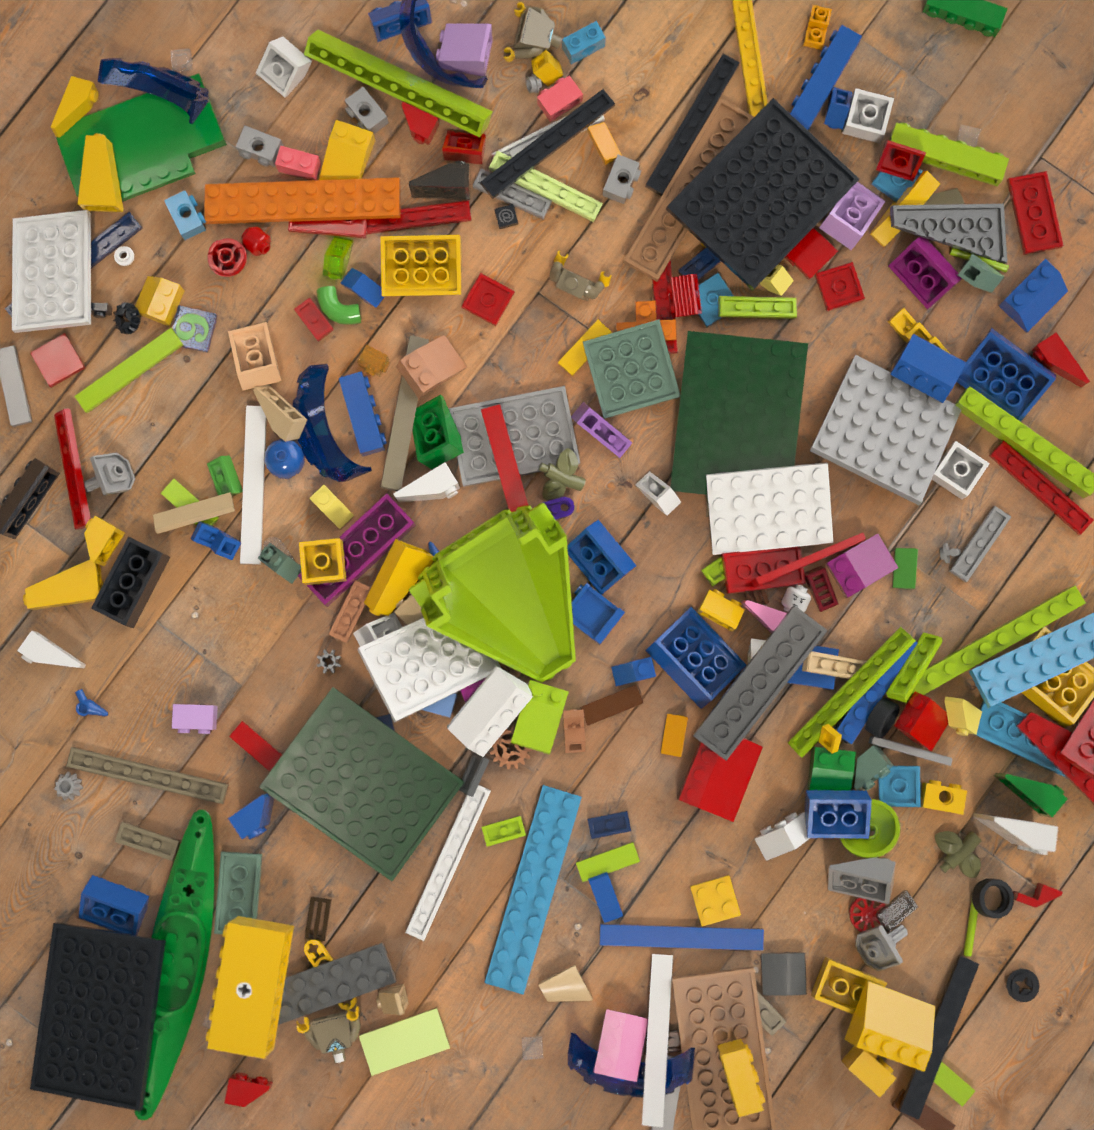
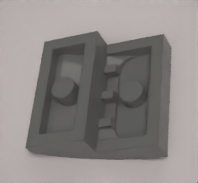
M805 952L761 953L763 995L807 994Z

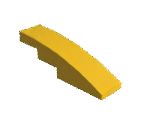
M923 171L913 186L908 187L896 203H892L891 206L924 205L940 183L928 171ZM890 207L870 233L883 247L901 231L891 227Z
M901 308L887 321L906 343L915 334L948 352L936 336L932 337L920 322H916L905 308Z

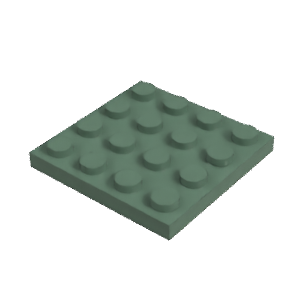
M659 319L583 342L604 419L680 397V391Z

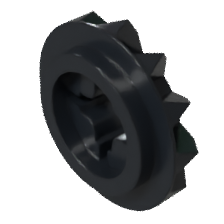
M128 302L118 305L117 310L113 312L115 315L113 321L116 322L115 328L119 329L120 333L123 334L136 332L140 325L138 309L135 305ZM123 315H126V318H127L130 322H125V319L123 318Z
M1020 968L1012 971L1010 976L1007 977L1006 988L1009 995L1016 1001L1028 1002L1037 996L1040 984L1037 976L1032 971ZM1023 980H1025V984L1028 987H1030V989L1022 988L1020 991V986H1018L1015 982H1022Z

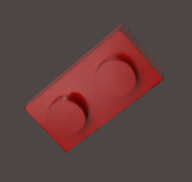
M310 297L294 308L297 315L318 342L334 331Z

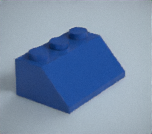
M427 0L395 1L390 6L378 7L368 13L377 42L432 23L430 6Z
M1044 259L1001 302L999 307L1027 333L1068 292V289L1060 272L1048 260Z
M913 334L895 362L890 375L944 403L966 362Z
M599 519L585 528L567 545L568 556L601 595L636 567V564Z
M806 790L805 819L807 838H869L872 800L868 792Z
M268 793L261 795L228 818L241 839L248 837L250 840L267 831L265 827L270 824L275 799Z
M92 875L81 893L79 918L115 932L138 935L148 908L149 896Z

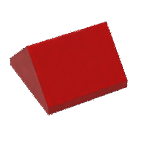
M448 130L442 147L444 160L483 165L486 134L478 137L469 132Z
M886 140L876 170L913 182L926 152Z

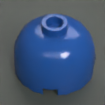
M283 439L273 441L267 447L264 462L272 475L280 479H289L301 472L305 464V455L302 448L292 440L285 442Z

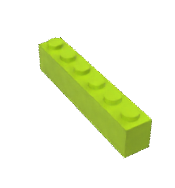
M896 123L889 141L926 152L922 163L997 187L1003 180L1009 158L1004 157L1001 153L987 152L982 147H972L963 141H953L944 135H934L925 129H915L907 123Z

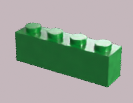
M926 0L922 12L932 18L944 19L949 24H958L967 30L981 32L984 36L996 37L1001 29L1008 8L986 0Z

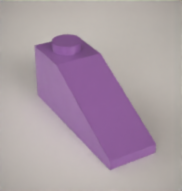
M584 402L571 416L578 425L619 458L632 444L628 438Z

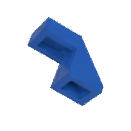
M351 268L341 281L345 288L356 293L364 302L375 308L384 298L382 297L381 286L354 268Z
M201 521L191 536L192 541L207 546L215 554L233 560L241 545V542Z
M606 872L588 879L604 923L622 917L623 913L608 873Z

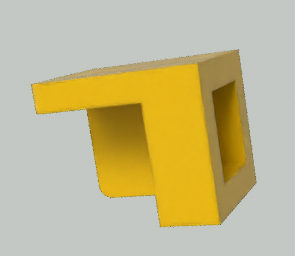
M547 50L531 61L533 73L547 86H550L563 76L560 62Z

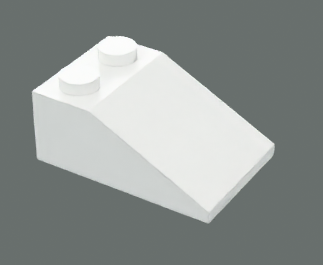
M443 463L395 492L394 496L399 503L444 499L445 497L450 499L458 494L457 490L460 487L447 464Z

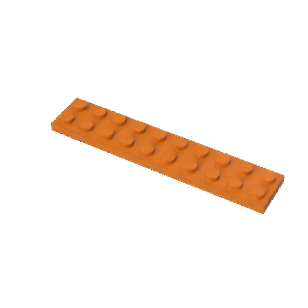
M400 178L205 184L204 219L206 224L400 218L401 181Z

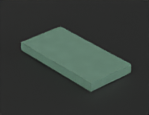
M221 851L214 934L223 935L224 926L228 925V922L237 916L257 919L263 854Z

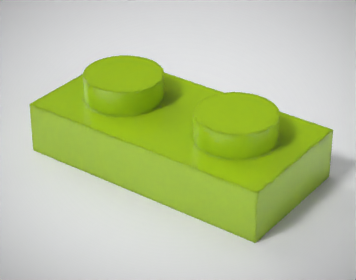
M521 816L482 826L487 847L526 836Z

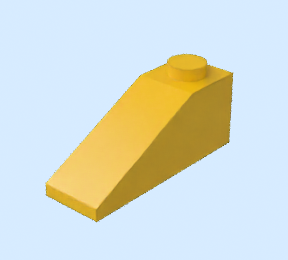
M71 76L51 125V129L56 137L60 138L92 109L94 102H97L99 92L94 82Z

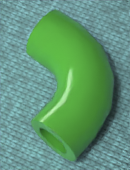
M325 286L316 290L320 308L330 320L339 324L349 325L361 323L359 304H341L337 298L336 287Z

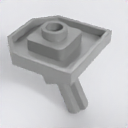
M118 453L96 455L90 458L95 471V477L84 481L86 493L101 487L103 495L131 490L135 476L126 458Z
M882 925L874 927L857 935L855 947L865 964L877 971L899 965L903 960L895 948V943L908 935L907 929L903 925H899L891 932L886 933Z

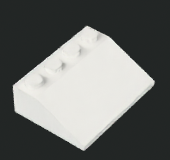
M974 813L973 817L1008 842L1016 844L1017 849L1048 855V851L1055 852L1058 826Z

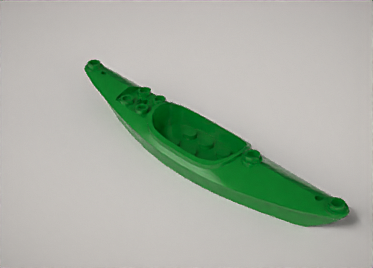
M205 810L194 812L189 821L163 893L151 938L166 940L144 1106L141 1111L134 1110L136 1117L141 1121L152 1117L163 1097L189 1032L205 977L210 949L214 903L213 828L211 816ZM190 885H192L191 889H194V892L191 894L188 891Z

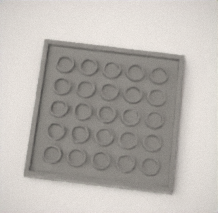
M855 355L810 451L920 505L961 413V409L948 400L941 403L890 375L891 372Z

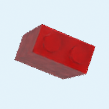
M915 691L894 726L915 744L932 752L949 723L946 711L931 698Z

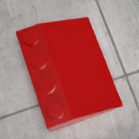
M743 739L730 757L724 760L700 741L677 799L734 822L763 746Z

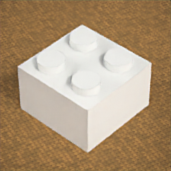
M855 89L842 134L880 143L885 135L894 98Z
M955 441L940 459L932 480L960 499H964L970 494L990 463Z

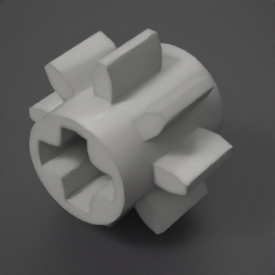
M324 649V655L322 657L317 656L320 659L317 667H324L323 673H326L328 669L335 673L334 668L336 666L341 667L338 664V660L342 657L334 656L335 650H332L329 654ZM332 656L331 660L334 661L333 665L329 664L327 667L325 659H329Z

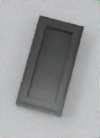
M473 753L461 779L464 783L459 791L468 796H474L489 759Z

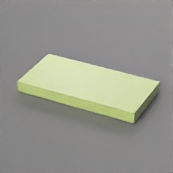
M437 1008L359 1035L372 1076L450 1048Z

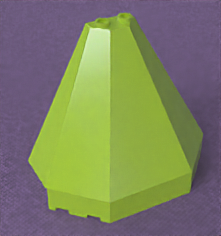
M544 502L539 503L534 508L530 505L518 507L515 512H511L510 509L503 510L436 553L432 558L434 563L431 567H425L418 577L420 581L409 588L410 593L421 607L427 627L541 683L552 679L556 673L569 668L576 661L567 536Z

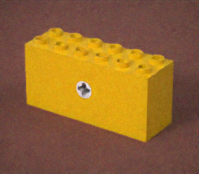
M237 916L228 922V925L224 926L223 937H225V943L221 946L219 954L222 961L221 966H218L216 972L218 985L213 991L212 998L215 1000V1004L209 1014V1020L212 1022L211 1028L206 1033L207 1049L265 1059L275 1047L294 930L293 925Z

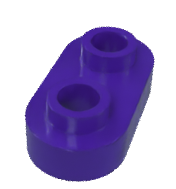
M560 497L544 502L555 520L569 517L574 512V502L568 497ZM566 504L568 510L562 511L561 505Z

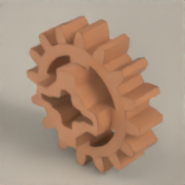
M513 725L511 730L507 728L493 744L494 750L490 752V755L495 754L496 756L493 761H501L500 767L507 764V769H510L511 765L518 769L519 762L525 765L523 759H530L527 752L533 751L526 747L522 750L519 745L515 744L514 747L520 753L517 751L507 752L508 748L502 742L511 744L512 739L504 740L501 737L506 734H513L515 730ZM497 745H500L503 749L502 757L498 753ZM512 755L520 756L518 760L508 761Z

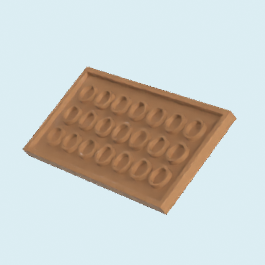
M754 967L672 977L692 1130H776ZM741 1039L744 1044H748L751 1050L753 1062H750V1064H753L757 1071L759 1082L756 1085L759 1084L765 1103H761L763 1111L742 1117L738 1116L734 1107L717 1045Z

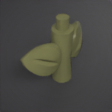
M567 448L561 452L557 458L556 466L551 463L548 465L540 463L538 470L544 472V476L550 478L543 487L542 495L544 499L553 500L562 497L566 487L577 491L583 489L586 479L573 475L578 468V459L571 449Z
M944 831L937 833L935 841L939 849L947 854L942 859L944 863L939 867L941 871L946 873L950 868L953 870L959 865L960 871L964 875L976 878L981 869V862L979 857L972 852L980 844L981 839L973 831H970L963 841L954 832Z

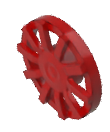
M856 898L849 910V918L852 925L860 932L866 931L868 923L874 928V921L884 927L888 919L885 903L879 902L880 905L873 908L875 901L871 900V904L868 906L866 899ZM863 900L864 907L859 906L857 903ZM854 907H857L860 913H853ZM883 907L884 913H877V910ZM853 916H860L861 919L855 922ZM877 916H884L883 921L878 920ZM865 921L864 927L861 929L858 925Z

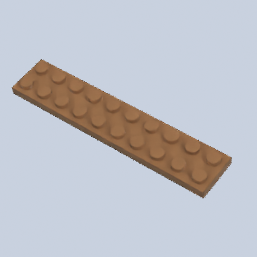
M722 98L719 99L623 263L658 282L688 231L666 210V207L754 116Z

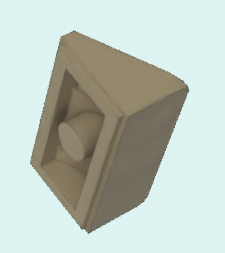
M958 188L932 194L924 205L965 203Z

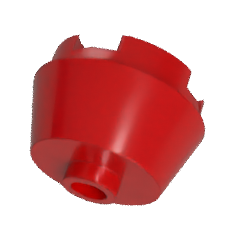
M225 238L215 241L210 246L207 260L209 267L214 273L222 277H231L240 273L245 267L247 253L240 242Z

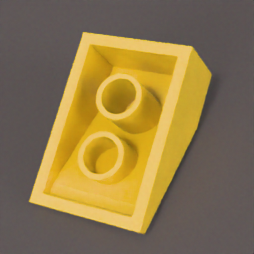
M336 120L329 137L319 180L362 179L375 143L374 133Z

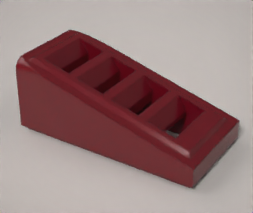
M819 566L804 573L805 580L819 612L839 605L824 567ZM817 575H821L820 578H817L815 580L812 579ZM824 582V585L817 588L815 587V585ZM827 589V593H824L820 596L818 595L819 592H822ZM828 597L831 598V600L821 603V600Z

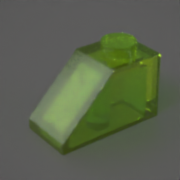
M334 236L324 254V276L342 280L348 267L354 240Z

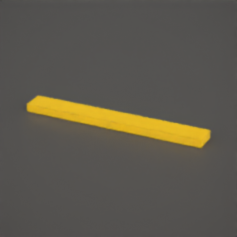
M731 0L748 113L755 117L768 104L752 0Z

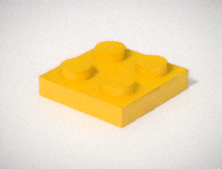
M729 875L690 886L701 926L741 915Z

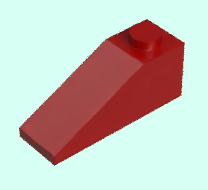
M1057 332L1031 349L1035 360L1075 385L1083 387L1090 382Z

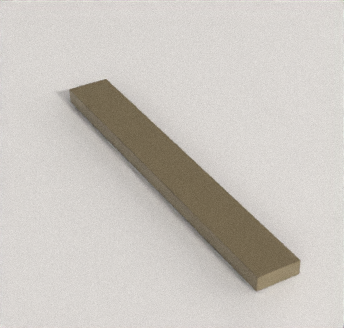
M410 335L405 356L428 344L429 340ZM401 376L380 488L399 491L402 487L418 397L403 376Z
M71 747L66 765L69 768L224 804L229 786L226 783L76 747Z

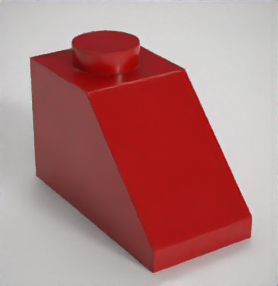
M403 102L401 105L413 140L422 145L424 143L430 145L439 127V119Z

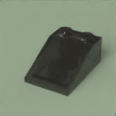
M455 161L409 181L411 197L470 200L471 173L469 164L463 161Z

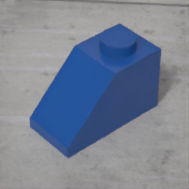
M836 87L833 88L824 124L832 129H843L850 109L852 92Z
M652 657L611 667L615 686L656 677Z

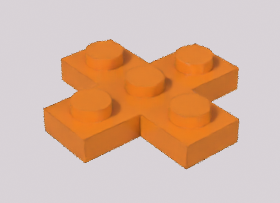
M656 301L635 302L636 322L616 323L617 332L657 320ZM660 320L665 341L677 340L676 320Z

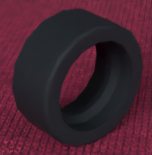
M882 698L875 705L867 719L866 731L879 739L883 738L892 728L898 717L899 705L887 698Z
M986 878L979 881L974 887L972 903L979 914L989 918H1002L1012 910L1014 894L1006 882L999 879ZM991 886L998 887L1001 892L1002 900L996 910H989L984 902L985 893Z

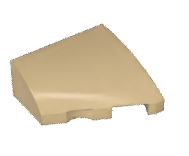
M575 965L538 983L548 1002L593 1000Z

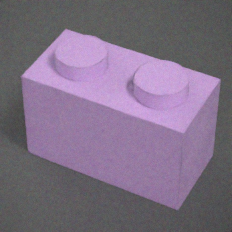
M173 704L172 729H178V733H190V729H198L199 734H210V730H216L217 706Z

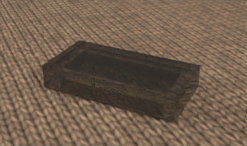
M903 890L889 904L877 912L875 916L885 931L890 932L915 911L918 906L909 892Z

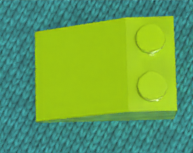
M530 680L528 687L533 697L519 714L511 743L550 755L569 692Z

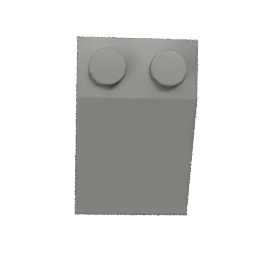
M874 857L830 865L828 890L889 904L894 885L896 862L887 858Z

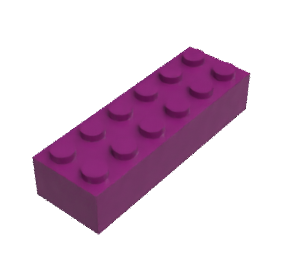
M388 494L384 495L339 537L343 541L346 581L307 585V587L328 607L355 580H358L391 549L395 539L401 540L416 524ZM302 572L298 575V577H299L301 580H302Z

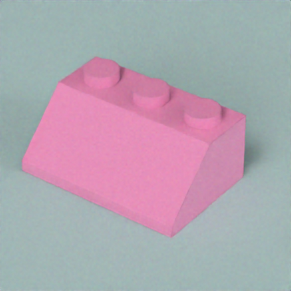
M606 1009L594 1073L637 1082L648 1026L647 1018Z

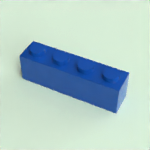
M361 371L340 377L339 382L360 454L364 457L384 451V444H387L384 432L380 433L378 427L382 424L379 414L374 413L373 407L376 406L374 396H369L367 388L371 386L368 376L364 377Z

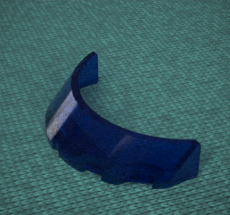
M402 0L399 14L400 30L405 46L415 62L425 72L443 83L463 88H483L488 80L487 76L477 80H469L462 73L447 74L441 69L414 23V11L417 0Z
M122 58L101 59L98 83L136 89L166 99L187 112L190 116V124L195 122L209 102V91L207 88L200 87L201 83L177 71L165 67H153L150 63L141 61L126 62Z
M328 364L310 365L297 379L296 383H299L297 396L293 400V407L307 419L301 436L298 439L304 456L311 466L315 465L320 471V475L338 482H346L371 472V467L358 465L345 456L333 439L324 407V388L329 367Z
M571 1032L567 1065L571 1070L575 1069L584 1077L583 1081L590 1085L594 1083L604 1087V1091L612 1094L644 1097L646 1062H640L637 1082L594 1073L598 1051L584 1043L576 1033ZM690 1047L684 1053L667 1059L665 1095L673 1093L674 1088L684 1083L688 1085L692 1081L695 1048Z

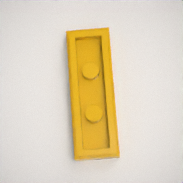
M597 320L560 359L558 364L573 377L588 361L583 342L613 332Z

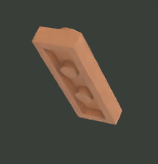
M355 580L329 635L348 643L366 607L364 601L371 589L370 587Z

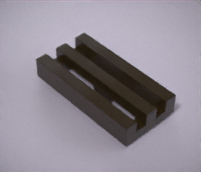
M311 897L305 938L326 940L332 899ZM316 901L318 902L314 933L310 934ZM326 903L322 935H318L322 905Z

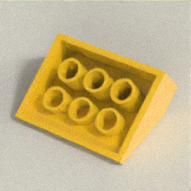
M460 235L380 236L382 297L461 295L462 257Z
M1046 627L1041 628L1029 643L1051 633V631ZM1088 662L1082 663L1021 693L1062 728H1065L1077 721L1094 698V668Z
M866 980L844 1040L860 1049L925 1071L932 1053L935 1006Z

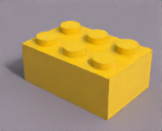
M825 956L811 996L818 1001L854 1015L866 980L886 987L887 983L880 978Z
M741 1039L717 1045L738 1116L742 1117L763 1111L761 1103H765L759 1084L756 1085L759 1082V1078L754 1065L750 1064V1062H753V1057L748 1044H744Z

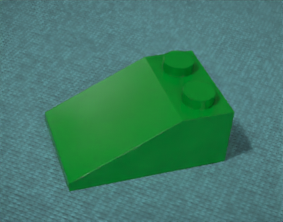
M441 394L416 408L412 432L417 461L432 470L464 453L461 436Z
M812 747L807 790H851L856 752L838 750V752L832 754L826 748Z
M996 773L994 775L1040 816L1053 818L1068 800L1063 795L1065 792L1057 785L1052 786L1004 773Z

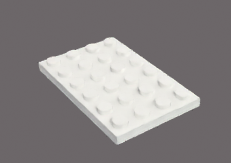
M88 210L14 218L12 244V331L19 333L91 325V213Z
M827 462L706 474L713 555L833 543Z
M424 618L357 649L394 723L473 683L487 678L496 666L501 668L498 661L427 627Z

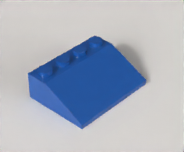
M991 328L966 360V365L956 382L965 389L969 386L1021 422L1056 380V374Z
M692 607L645 650L700 709L711 702L746 666L745 662Z

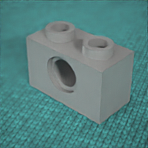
M361 87L344 100L346 104L345 111L351 118H356L359 128L375 134L389 123L386 114L364 87ZM364 110L370 111L366 116L361 115V112Z
M245 125L236 144L241 157L248 160L253 158L258 160L259 164L266 167L269 165L276 166L275 162L280 146H284L281 139ZM258 145L264 146L262 150L255 151Z
M618 154L603 189V196L625 204L626 199H631L634 191L632 184L634 181H638L641 170H639L640 163ZM620 177L627 178L628 182L620 183L618 179Z

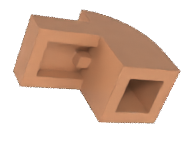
M577 709L563 711L565 753L586 752L584 711Z

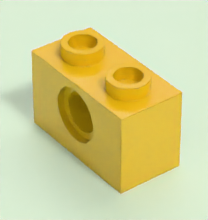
M929 780V783L922 782L921 807L963 815L967 790H962V785L949 783V787L941 786V781ZM942 791L947 793V799L944 802H941L939 799V794Z

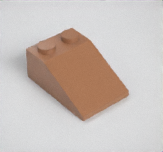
M445 335L402 358L396 368L420 399L466 369L467 366Z

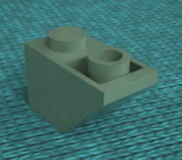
M971 254L958 273V276L972 286L991 293L1004 278L1001 273L974 254Z
M270 542L258 557L261 562L291 584L301 573V565Z
M879 746L870 747L857 758L856 790H870L879 777L882 779L891 772L889 769L894 765Z

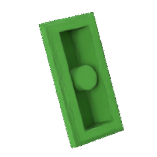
M229 455L220 456L207 463L218 496L229 492L234 496L243 492Z
M895 548L894 561L898 569L893 571L892 588L915 589L918 549Z

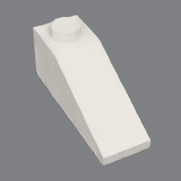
M31 631L17 650L23 654L21 658L31 664L32 662L76 668H85L86 666L36 631Z

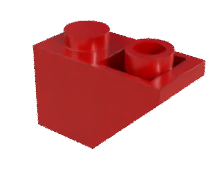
M237 1072L229 1078L224 1104L246 1107L269 1091L273 1082L268 1081L266 1077L256 1076L255 1079L248 1077L246 1073Z

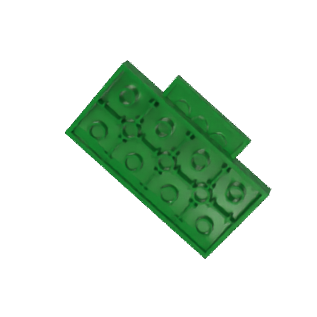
M199 73L82 117L60 138L56 137L78 197L86 135L93 136L95 133L105 135L113 145L122 202L196 174L190 159L227 145Z

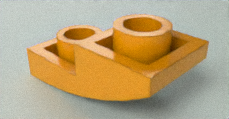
M816 5L812 6L803 46L819 50L823 49L832 9Z

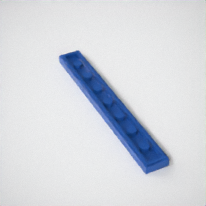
M600 924V945L763 950L764 929Z

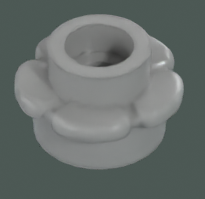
M535 74L526 78V87L529 93L534 92L537 94L539 89L542 88L541 79L536 77Z

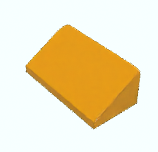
M605 122L587 127V132L604 165L615 161L617 155H621Z
M667 714L660 754L682 756L688 717Z

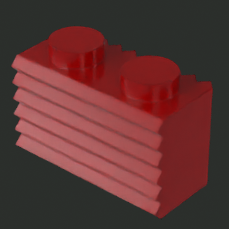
M697 274L671 277L670 282H668V291L672 294L673 302L670 303L672 314H675V317L702 314Z

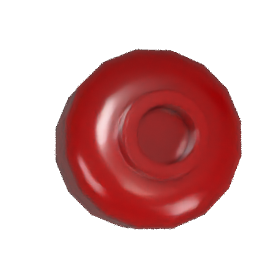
M257 226L247 228L241 236L242 245L254 256L265 255L271 248L270 236Z

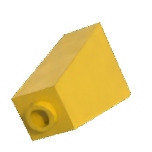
M103 134L86 135L78 205L88 211L123 212L113 145Z
M395 539L364 601V604L370 608L369 611L377 616H380V614L389 616L396 608V605L409 592V588L419 580L418 577L425 567L433 563L432 558L434 556L425 549Z
M87 560L25 588V594L23 595L25 606H27V609L37 610L95 601L103 586L101 565Z

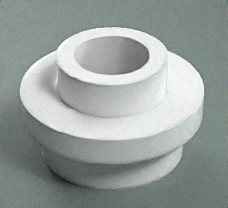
M126 246L119 247L114 254L115 261L121 266L130 265L135 257L132 249ZM127 253L126 258L122 259L121 255Z

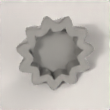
M67 772L65 775L60 774L59 779L55 780L56 786L54 787V790L57 791V797H62L66 801L68 798L74 800L75 796H80L79 790L83 789V786L80 785L82 779H78L76 773L73 775L70 772Z

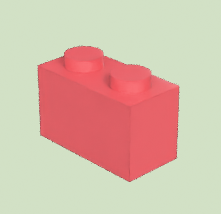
M570 75L565 79L560 78L553 87L542 90L537 97V104L550 123L583 101V94Z
M280 146L275 165L279 172L312 181L317 180L321 161L317 155Z

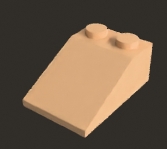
M267 322L228 331L236 372L243 391L281 381Z

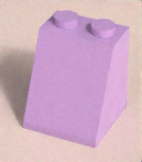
M446 24L445 31L442 30L440 34L441 49H437L436 61L439 62V68L485 77L493 41L492 25Z

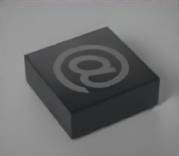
M513 204L494 209L499 229L518 225Z

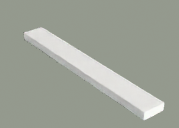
M246 406L240 564L261 565L258 557L262 552L264 457L267 418L261 406Z
M478 785L473 797L466 796L405 933L422 941L425 940L491 790Z
M652 954L642 1125L663 1127L673 955Z

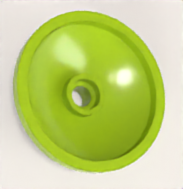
M871 799L870 831H873L874 835L869 836V838H840L843 846L850 853L861 858H877L887 854L894 848L900 836V822L895 811L886 803Z

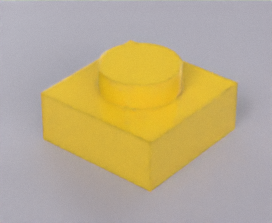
M829 724L824 725L821 729L819 743L833 754L839 750L842 735Z

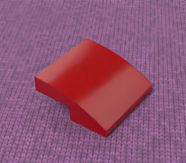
M813 228L785 258L792 266H796L809 280L838 251Z

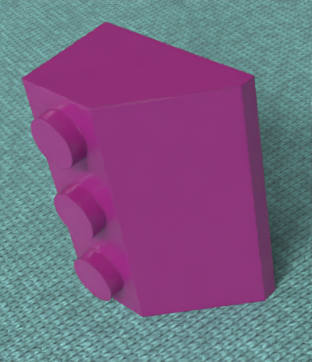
M923 237L914 240L888 266L927 310L962 280L951 264L928 239Z

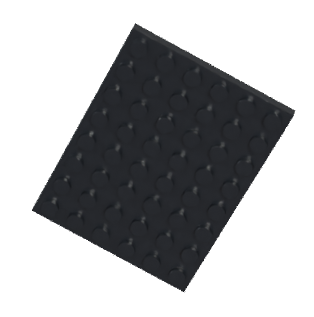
M773 98L666 207V210L753 291L859 181V178Z
M59 922L53 923L30 1090L135 1111L143 1110L166 940Z

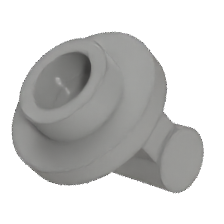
M947 543L943 544V548H940L941 560H945V563H950V556H959L961 554L958 548L949 550Z

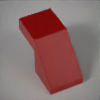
M1037 883L1033 898L1013 891L1014 900L1035 908L1062 896L1063 893L1041 883Z

